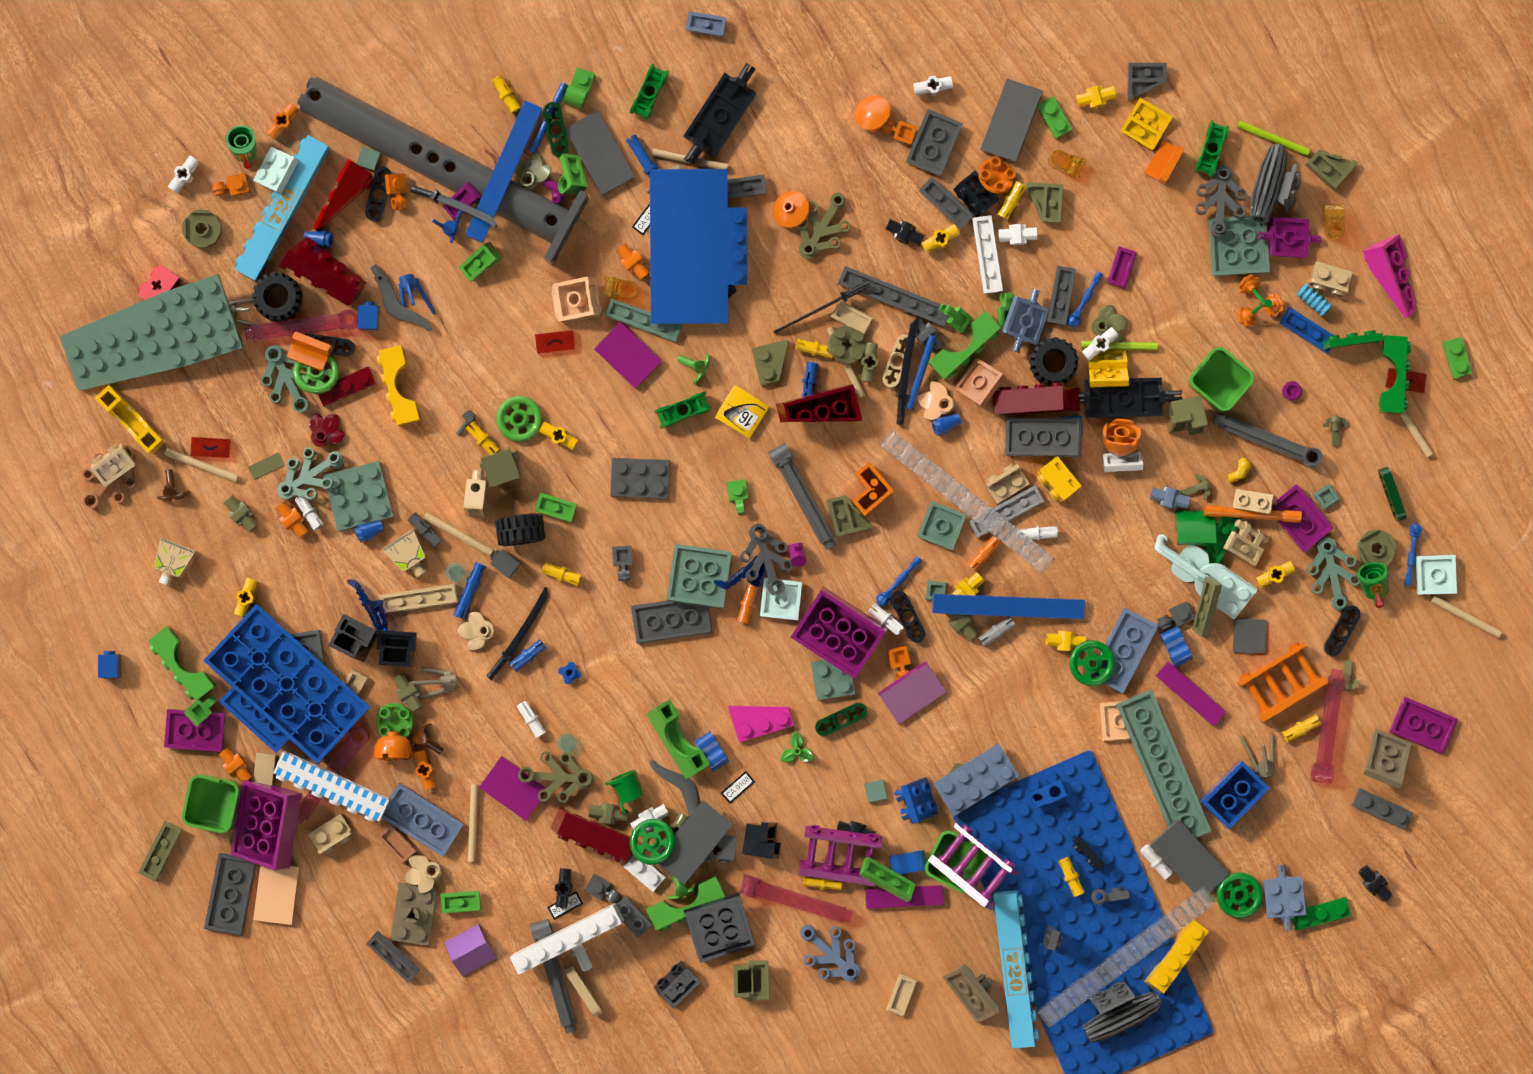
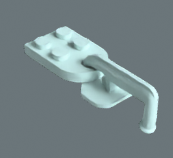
M1163 534L1159 535L1155 543V550L1173 562L1171 570L1175 576L1184 582L1195 581V589L1200 596L1206 577H1213L1222 584L1217 608L1232 619L1238 616L1257 592L1256 587L1224 565L1210 564L1208 553L1199 546L1187 545L1178 555L1165 546L1168 541L1167 537Z

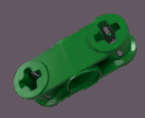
M651 64L638 96L631 106L630 114L635 113L644 117L646 121L649 119L670 71H663L655 67V64ZM651 88L655 93L652 96H647L644 91Z
M1213 120L1210 121L1194 172L1197 173L1199 171L1208 174L1211 178L1213 177L1230 126H1222L1214 123ZM1207 146H1215L1216 152H1209Z
M706 391L655 410L654 413L658 415L661 423L660 428L669 427L679 421L712 410L705 396L707 394ZM681 405L688 407L686 415L678 413V408Z

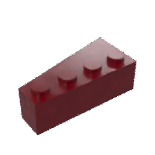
M307 236L287 251L279 265L284 270L287 267L294 271L293 275L298 278L303 276L310 280L312 286L324 288L327 290L326 294L347 306L359 297L367 284L359 275L352 272L345 264L339 262L328 251H325Z
M1052 383V387H1046V384H1036L1035 388L1023 385L1017 386L1016 390H1011V387H1000V391H995L993 394V411L996 415L1027 414V412L1044 413V411L1063 412V410L1080 411L1079 388L1064 386V383Z
M854 384L835 387L776 404L780 423L863 421Z
M559 807L551 829L558 834L557 838L567 842L569 839L576 841L575 845L584 849L587 846L594 848L593 852L602 856L604 853L611 855L610 859L620 863L622 860L628 861L632 852L630 836L611 828L607 829L597 822L587 821L586 818L578 814L572 815L566 809Z

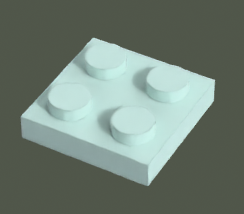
M271 147L253 181L281 194L299 160Z
M1456 555L1416 556L1417 595L1457 593Z
M764 578L760 616L798 620L802 582L782 580L785 584V590L780 595L774 596L768 591L769 579ZM773 585V590L777 591V587Z

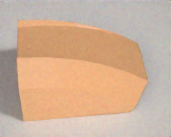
M583 277L553 284L551 294L555 316L559 322L601 315L602 306L598 288L599 284L595 277Z

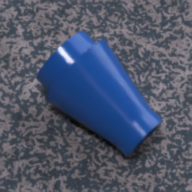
M328 230L305 231L303 238L307 236L314 240L323 249L331 248L333 244V233H330Z
M956 413L950 416L935 418V421L931 424L937 436H944L957 425H960L961 419Z
M379 520L358 525V528L354 529L359 542L366 543L380 532H383L384 528Z

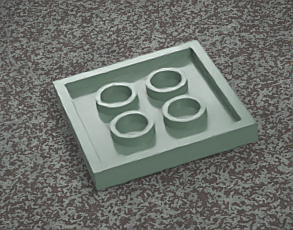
M1244 216L1242 219L1224 217L1223 223L1226 225L1227 231L1224 237L1217 239L1210 233L1216 218L1208 219L1212 276L1270 272L1268 240H1258L1257 238L1260 236L1258 235L1259 231L1267 232V223L1255 222L1251 220L1250 216ZM1217 226L1216 230L1222 231V227Z
M380 461L323 475L324 478H330L334 482V487L327 492L337 531L394 517ZM330 481L325 483L326 487L330 485Z
M675 544L666 601L724 609L732 552Z

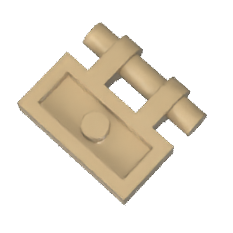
M1237 520L1235 526L1240 531L1239 533L1232 531L1223 548L1250 565L1256 566L1264 551L1259 545L1261 542L1267 543L1269 538L1264 535L1263 531L1252 528L1248 522ZM1248 534L1252 536V541L1246 539Z

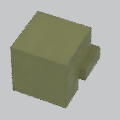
M1201 396L1170 402L1168 408L1170 418L1167 425L1168 433L1188 430L1189 436L1205 433L1208 423Z
M509 446L503 451L488 456H481L479 465L481 470L485 471L490 487L520 478V471L516 460H518L516 449L511 450Z
M768 960L734 963V997H750V1000H769Z

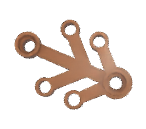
M125 446L124 449L130 453V456L135 461L136 451L131 446ZM98 453L94 456V458H96L99 455L104 456L105 454ZM131 468L125 473L124 484L129 488H134L137 480L134 478L133 469ZM85 469L82 472L85 480H92L96 477L90 469ZM87 471L92 473L90 478L85 476ZM120 477L113 481V500L116 503H123L125 501V494L122 493ZM132 478L134 483L129 486L127 482ZM100 483L93 493L86 494L83 498L84 506L89 509L98 507L100 496L110 484L104 487ZM117 494L122 495V499L120 501L116 500ZM90 498L95 499V503L93 505L89 503Z

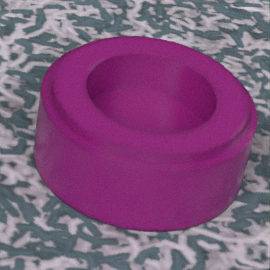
M1295 381L1287 382L1282 387V395L1289 401L1298 399L1302 394L1300 384Z

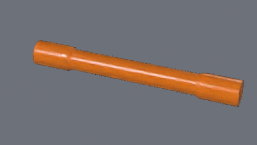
M1205 505L1204 516L1281 520L1283 522L1301 523L1302 519L1301 511L1271 510L1270 514L1217 505Z

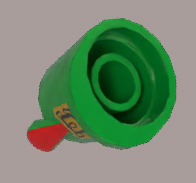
M235 126L226 135L228 149L237 161L243 162L245 169L252 168L251 160L257 153L255 134L248 126Z
M1379 562L1367 563L1358 570V578L1365 597L1374 599V605L1377 608H1381L1384 605L1382 598L1389 592L1387 567Z
M635 769L605 782L606 785H611L617 796L621 814L626 813L623 804L643 795Z

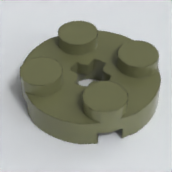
M198 209L191 212L182 224L183 236L188 243L197 248H208L215 245L221 235L220 221L216 215L208 210ZM201 224H204V227H207V230L204 231V234H201L200 231H197V227H200Z
M848 326L837 328L827 340L829 354H832L835 358L834 360L839 364L851 365L861 359L865 352L863 333ZM848 342L850 345L848 350L845 349L842 343Z
M1371 530L1364 533L1357 542V554L1364 564L1379 562L1387 566L1394 558L1396 543L1387 532ZM1373 544L1381 546L1379 554L1372 552Z

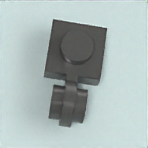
M631 545L612 547L613 566H621V570H618V581L626 583V581H630L629 569H625V566L633 565Z
M1187 601L1168 609L1172 617L1165 615L1158 618L1157 625L1163 630L1171 626V621L1173 620L1176 626H1180L1195 618Z
M595 873L584 891L599 900L606 894V899L613 904L619 902L622 895L614 889L608 891L607 888L610 882Z
M1123 887L1111 888L1112 892L1107 893L1102 889H1095L1091 894V899L1095 904H1103L1106 901H1116L1130 897L1128 890H1123ZM1098 893L1102 894V899L1100 900L1096 899Z

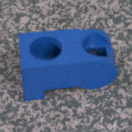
M1061 778L1029 793L1034 808L1047 805L1068 795Z

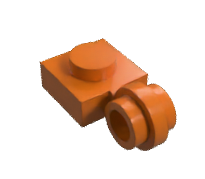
M887 120L880 128L881 131L891 133L893 130L895 131L893 139L912 144L917 125L899 120L897 127L893 126V121Z
M246 173L226 177L227 185H224V182L213 183L212 192L215 193V196L226 194V190L230 191L231 196L250 192Z
M405 173L385 175L386 193L394 194V198L391 199V206L397 211L402 210L406 207V199L400 193L407 192Z
M906 645L886 650L891 669L899 668L895 673L897 680L909 672L908 669L904 668L905 665L911 664Z

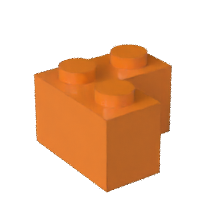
M870 462L854 474L866 489L852 501L863 516L867 515L894 492Z

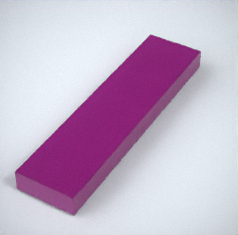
M1167 661L1155 675L1212 726H1215L1226 713L1224 709L1170 662Z
M942 885L915 886L912 898L908 902L883 888L865 889L866 909L943 905Z

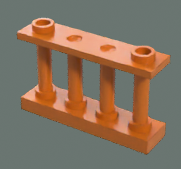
M1299 642L1292 644L1288 647L1289 651L1251 674L1249 671L1239 677L1240 681L1236 682L1238 686L1246 684L1260 707V713L1256 715L1260 722H1265L1329 683L1325 676L1319 677V675H1316L1301 651V649L1306 647L1305 643L1299 644ZM1295 654L1309 677V684L1304 687L1302 684L1299 685L1285 662V659ZM1276 664L1279 665L1293 688V693L1289 696L1283 695L1268 669ZM1262 674L1276 697L1275 701L1277 703L1271 707L1269 704H1266L1252 681L1253 678Z

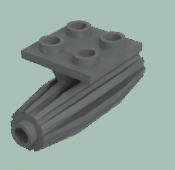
M1274 144V146L1269 147L1259 167L1250 208L1251 220L1258 223H1268L1278 202L1285 207L1286 214H1289L1290 209L1295 207V191H1299L1301 185L1300 172H1298L1297 164H1293L1292 171L1286 172L1288 151L1281 144Z
M1124 981L1115 983L1111 988L1099 991L1090 998L1099 1014L1085 1023L1083 1029L1090 1043L1114 1037L1152 1016L1160 1010L1159 1005L1162 1002L1158 994L1148 992L1135 996Z

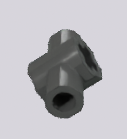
M919 318L915 338L925 348L929 335L938 337L939 334L929 322L925 324ZM936 338L932 350L934 354L944 346L938 338Z

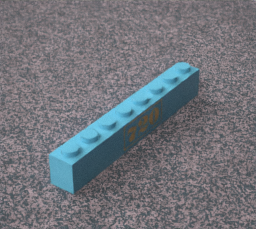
M309 135L306 139L303 138L298 147L300 150L297 156H293L299 162L281 194L273 192L271 196L273 200L270 206L267 205L262 213L264 217L261 222L256 223L252 239L247 240L244 246L245 252L235 262V270L256 282L261 278L330 151L328 145Z
M1018 890L995 892L993 897L1012 1048L1035 1047L1037 1041H1039V1030L1035 1029L1034 1024L1037 1021V1012L1032 1007V1002H1035L1034 991H1030L1032 973L1028 972L1027 964H1030L1029 952L1026 953L1025 945H1028L1027 933H1023V926L1026 925L1025 915L1021 914L1020 908L1023 907V897L1019 895Z

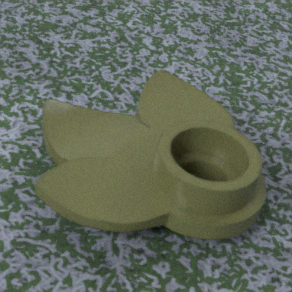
M535 153L526 163L520 160L515 173L520 178V185L528 190H532L539 182H543L549 177L551 166L543 165L540 155ZM532 178V182L527 184V180Z
M1108 305L1099 311L1098 318L1092 322L1091 328L1095 335L1101 336L1112 327L1119 335L1112 341V343L1122 340L1119 331L1126 327L1128 319L1123 315L1115 314L1114 306ZM1099 324H1103L1104 329H1100Z

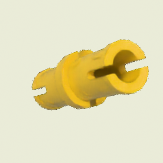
M503 76L495 77L492 83L499 93L500 100L504 101L510 114L520 110L521 107L513 95L514 92L508 87Z
M1016 181L1010 194L1006 195L1005 202L997 215L1008 220L1014 208L1019 205L1018 201L1027 187Z
M800 338L797 339L796 351L811 353V356L819 355L830 359L833 358L832 354H829L826 345L818 344V341L810 342Z
M475 421L470 424L471 426L466 427V430L476 439L478 446L481 445L489 455L500 450L489 438L490 435L484 433Z
M545 562L542 569V574L552 576L560 582H568L578 587L582 575L566 570L563 566L560 568Z
M1315 714L1303 722H1297L1294 727L1281 733L1285 737V741L1289 743L1301 735H1307L1306 732L1321 726V722L1318 721L1319 718Z
M1070 857L1059 860L1058 863L1065 876L1064 880L1065 882L1067 881L1073 897L1083 894L1085 891L1081 886L1078 878L1079 874L1075 871Z
M804 876L803 886L817 887L820 890L826 888L841 891L842 881Z

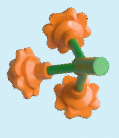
M1253 275L1244 277L1239 284L1240 293H1245L1247 296L1251 293L1255 294L1260 300V305L1255 309L1240 307L1236 313L1239 323L1244 325V327L1255 326L1257 322L1255 315L1261 308L1265 310L1267 316L1273 315L1276 317L1280 312L1284 311L1282 306L1285 302L1281 300L1279 294L1275 296L1274 294H1269L1267 298L1263 299L1257 289L1260 286V282H1258L1259 277H1254Z

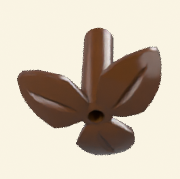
M165 470L167 484L164 487L163 496H157V499L171 502L172 499L180 500L190 493L189 490L183 493H177L175 490L173 470Z
M431 723L424 725L418 730L417 735L414 736L411 742L412 751H414L415 745L418 744L426 745L439 755L442 753L444 748L426 737L425 731L432 725Z

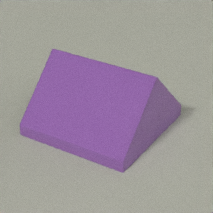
M479 924L444 942L451 961L462 976L497 958Z

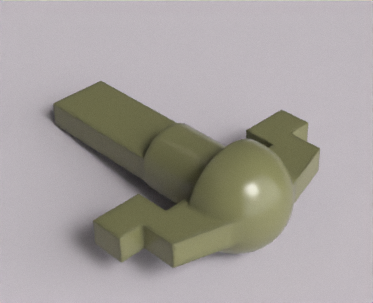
M1334 415L1325 419L1323 427H1329V423H1332V446H1339V423H1342L1343 427L1349 426V423L1346 422L1345 418Z
M1196 474V480L1201 479L1202 483L1180 491L1181 495L1187 496L1205 490V494H1202L1205 500L1210 495L1211 484L1204 475L1199 476V474Z
M1345 660L1343 683H1339V679L1333 678V683H1336V687L1344 691L1357 689V685H1360V680H1354V684H1350L1352 661Z

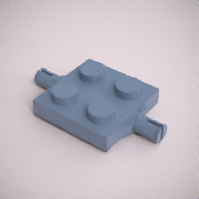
M1032 289L1030 299H1023L1018 296L1013 298L1002 333L1010 335L1015 339L1012 349L1014 352L1020 353L1023 342L1032 345L1038 344L1049 309L1042 307L1037 302L1039 290Z
M1277 865L1279 877L1263 880L1267 918L1284 919V931H1288V925L1289 931L1293 930L1291 919L1296 916L1307 915L1302 876H1286V865H1282V871L1281 865Z

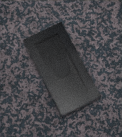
M1078 835L1071 840L1074 843L1072 847L1079 854L1083 852L1088 857L1086 862L1093 869L1095 867L1101 869L1105 865Z

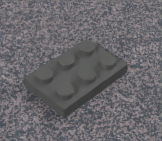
M927 109L905 163L941 177L963 123Z
M612 458L610 496L668 499L670 460Z

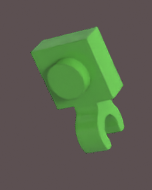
M1000 293L1002 306L997 307L999 326H1004L1013 301V293Z
M942 303L938 309L949 317L946 323L959 333L964 332L972 319L961 307L956 306L954 309L950 305L946 306Z
M746 480L726 482L729 502L735 501L737 514L745 513L743 500L748 499Z
M212 696L203 703L198 699L185 710L184 714L198 726L211 715L212 712L209 709L216 700Z

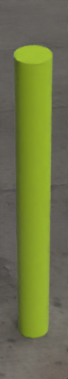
M1239 120L1237 128L1273 143L1281 144L1305 156H1308L1310 149L1243 121Z
M1081 341V349H1086L1092 344V341ZM1097 341L1096 346L1103 349L1104 341ZM1111 342L1108 345V349L1158 350V343Z

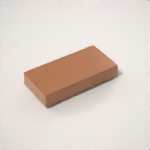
M389 824L377 835V838L402 864L417 852L412 844L392 824Z

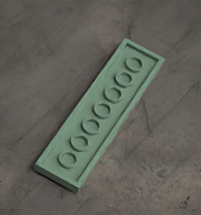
M1152 689L1117 703V709L1167 827L1178 818L1195 838L1211 832Z

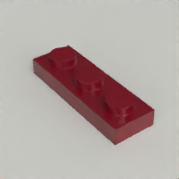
M368 366L338 379L329 391L318 394L323 407H326L377 383Z

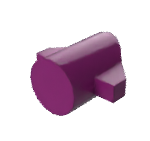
M803 543L790 544L788 549L791 564L795 567L805 565L806 556Z

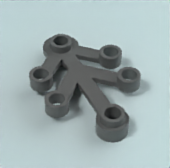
M1226 166L1217 167L1213 175L1214 178L1206 184L1199 185L1197 188V195L1205 197L1209 190L1218 185V191L1205 202L1198 203L1195 208L1198 215H1204L1207 209L1217 202L1216 221L1210 230L1211 235L1217 239L1224 237L1227 231V227L1223 223L1225 204L1231 209L1234 217L1237 219H1242L1246 213L1245 208L1238 206L1226 193L1227 185L1235 194L1236 200L1243 201L1247 196V191L1244 188H1239L1232 180V171ZM1220 173H1226V177H1222ZM1204 188L1206 193H1201L1199 189ZM1238 192H1242L1244 196H1238ZM1202 206L1205 210L1200 211L1198 207ZM1241 210L1243 214L1238 215L1236 211ZM1216 227H1222V231H1217Z
M755 524L749 530L751 540L746 550L740 554V560L744 563L752 560V552L757 544L760 552L745 576L749 581H754L758 577V571L764 563L770 582L768 591L770 594L778 596L785 590V584L782 580L777 579L772 561L778 564L783 572H789L793 565L790 560H785L767 549L766 543L773 546L778 554H783L787 550V544L768 535L765 526ZM756 531L760 533V537L755 534ZM778 545L783 547V551L778 548ZM744 554H747L749 559H745ZM784 563L789 565V569L784 567ZM753 572L755 576L751 577L749 573ZM773 585L777 587V591L773 590Z

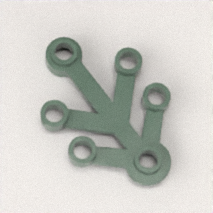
M269 346L265 351V358L268 364L265 374L261 377V383L267 387L272 385L273 378L271 376L276 365L279 374L274 390L269 397L271 402L279 403L282 400L281 391L285 382L294 399V410L299 413L306 412L309 408V402L301 397L292 380V378L294 379L293 370L287 369L283 363L284 361L295 364V361L288 359L287 354H284L280 346ZM274 351L278 352L277 358L272 357ZM265 377L270 378V382L268 384L264 383ZM312 381L311 383H307V384L313 385L315 382ZM274 394L279 395V399L277 401H274L272 399ZM300 402L305 403V407L303 409H299L298 404Z
M310 447L303 450L305 458L299 478L294 480L295 472L300 466L299 461L295 458L288 459L287 476L285 481L281 482L277 488L278 496L284 500H289L294 496L307 498L310 501L316 500L318 497L316 490L313 488L307 490L298 488L306 484L322 487L327 491L331 490L334 487V482L330 478L317 479L314 477L331 466L333 468L341 467L344 463V457L337 451L331 452L327 460L310 470L316 453ZM309 451H312L311 456H307ZM334 456H337V459L335 461H332V458ZM292 462H296L294 467H291ZM330 481V485L325 487V483ZM286 487H289L287 492H283ZM310 492H314L312 497H309Z
M1324 537L1318 541V554L1313 562L1307 566L1306 571L1309 575H1316L1319 572L1318 566L1325 558L1327 565L1317 581L1311 585V591L1314 594L1321 593L1324 583L1330 577L1334 595L1331 600V606L1339 611L1346 608L1347 599L1342 596L1338 575L1348 580L1352 586L1358 585L1360 581L1357 574H1351L1335 564L1333 556L1344 561L1347 567L1354 566L1356 558L1352 555L1348 556L1337 549L1336 542L1332 538ZM1325 543L1330 544L1329 550L1324 549ZM1349 557L1353 559L1351 565L1347 563ZM1311 566L1316 568L1314 573H1311L1309 570ZM1353 576L1357 577L1355 584L1351 582ZM1316 584L1320 586L1318 592L1314 590ZM1338 599L1343 601L1342 606L1337 605Z

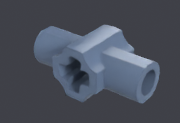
M1153 487L1150 500L1160 502L1159 506L1176 509V506L1187 509L1190 497L1181 495L1180 490L1164 487V490Z

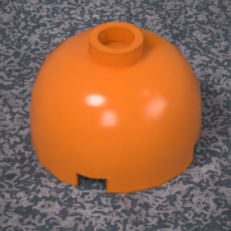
M1115 419L1111 424L1108 425L1107 423L1103 428L1104 446L1113 455H1130L1140 444L1141 429L1139 426L1137 428L1131 420Z
M388 732V736L381 737L375 744L374 759L385 761H398L401 758H404V760L413 759L410 741L404 736H399V732Z

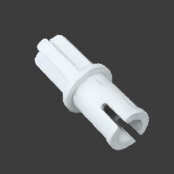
M297 496L295 501L303 512V518L307 519L313 531L323 527L324 523L317 515L316 508L311 506L307 498Z
M1037 526V528L1019 529L1020 541L1035 539L1040 541V539L1058 537L1056 526L1041 528Z
M877 603L872 607L878 612H875L872 608L869 609L868 613L873 615L881 622V625H885L895 635H898L903 630V625L895 620L891 613L888 614L877 605Z
M523 701L518 704L517 708L525 719V724H528L535 738L544 734L546 730L539 722L538 715L534 714L528 702Z
M1148 844L1142 847L1141 853L1151 863L1150 867H1154L1164 880L1167 879L1173 871Z
M582 943L573 947L574 954L572 955L576 957L581 970L584 972L591 969L592 964L585 951L587 949L583 947Z

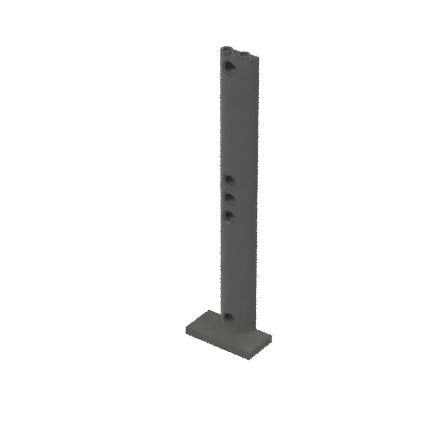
M311 77L306 85L308 89L305 94L300 95L297 104L300 105V111L455 193L467 182H470L481 196L475 202L479 204L494 171L493 169L319 77ZM315 92L321 93V97L317 101H313L311 98ZM415 146L422 147L420 154L412 153ZM435 154L439 156V160L436 163L429 162L430 156ZM450 163L456 165V169L453 172L446 171V166ZM511 179L496 214L550 242L551 246L544 259L553 266L586 206L589 197L587 193L580 190L569 210L533 190L526 189ZM548 218H557V223L554 226H549L547 224Z

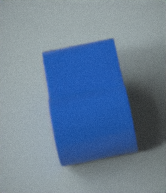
M1178 626L1160 634L1161 640L1175 667L1193 659Z
M711 731L694 741L697 747L704 753L713 772L730 762Z
M925 850L889 856L891 870L898 874L925 870L927 863Z

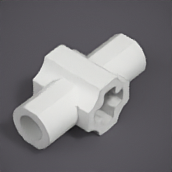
M930 76L927 81L913 83L915 96L927 93L930 96H935L938 94V91L953 89L951 76L939 79L936 76ZM931 82H933L934 85H938L936 86L935 90H933L932 87H928L930 86Z
M189 156L183 166L175 168V177L168 187L178 194L185 183L192 182L194 179L192 173L200 162ZM182 171L188 174L186 178L180 175Z
M1026 224L1009 225L1010 229L999 230V242H1010V245L1027 244V240H1038L1037 227L1026 228Z
M1111 327L1101 336L1097 335L1092 340V344L1082 351V354L1090 361L1099 352L1103 353L1109 348L1108 345L1119 335ZM1097 339H1098L1099 341H1101V340L1104 341V344H1103V347H1104V348H1103V349H1102V347L1098 348V347L1096 346L1097 343H1098V342L1096 341Z
M664 804L655 809L650 807L638 815L639 818L630 824L634 830L642 821L648 819L662 820L669 816V813ZM652 826V827H648V828H646V830H647V831H650V830H652L654 827H653V826Z

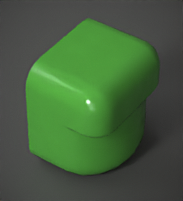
M1216 347L1203 358L1190 374L1188 385L1213 410L1223 413L1230 410L1254 381V374L1226 349Z
M199 774L193 776L189 781L182 812L184 824L218 833L231 831L235 827L237 819V809L241 796L240 785L236 781L212 775Z
M954 831L943 832L939 836L930 857L932 855L937 857L943 856L959 833ZM966 838L949 860V865L952 868L957 867L974 843ZM982 849L978 851L963 871V877L966 880L973 877L988 857V854ZM927 861L925 871L928 876L959 892L966 893L932 863Z

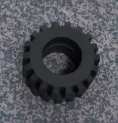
M272 272L270 275H264L263 279H259L257 286L254 285L253 289L255 291L252 293V297L254 298L253 304L256 310L263 317L270 321L285 322L290 317H295L294 314L296 312L299 313V307L303 304V293L301 292V287L293 278L281 272ZM274 287H284L288 292L287 302L280 308L271 307L267 301L268 293Z
M1059 337L1047 338L1041 341L1034 348L1029 359L1030 371H1032L1033 377L1037 378L1039 383L1046 384L1049 387L1052 386V383H1067L1076 374L1079 366V356L1077 357L1076 349L1072 347L1071 343L1066 342L1065 339H1059ZM1056 351L1064 357L1065 367L1061 372L1051 373L1045 369L1043 358L1046 353Z
M541 514L514 515L495 521L497 541L500 546L540 542L546 538L543 515Z

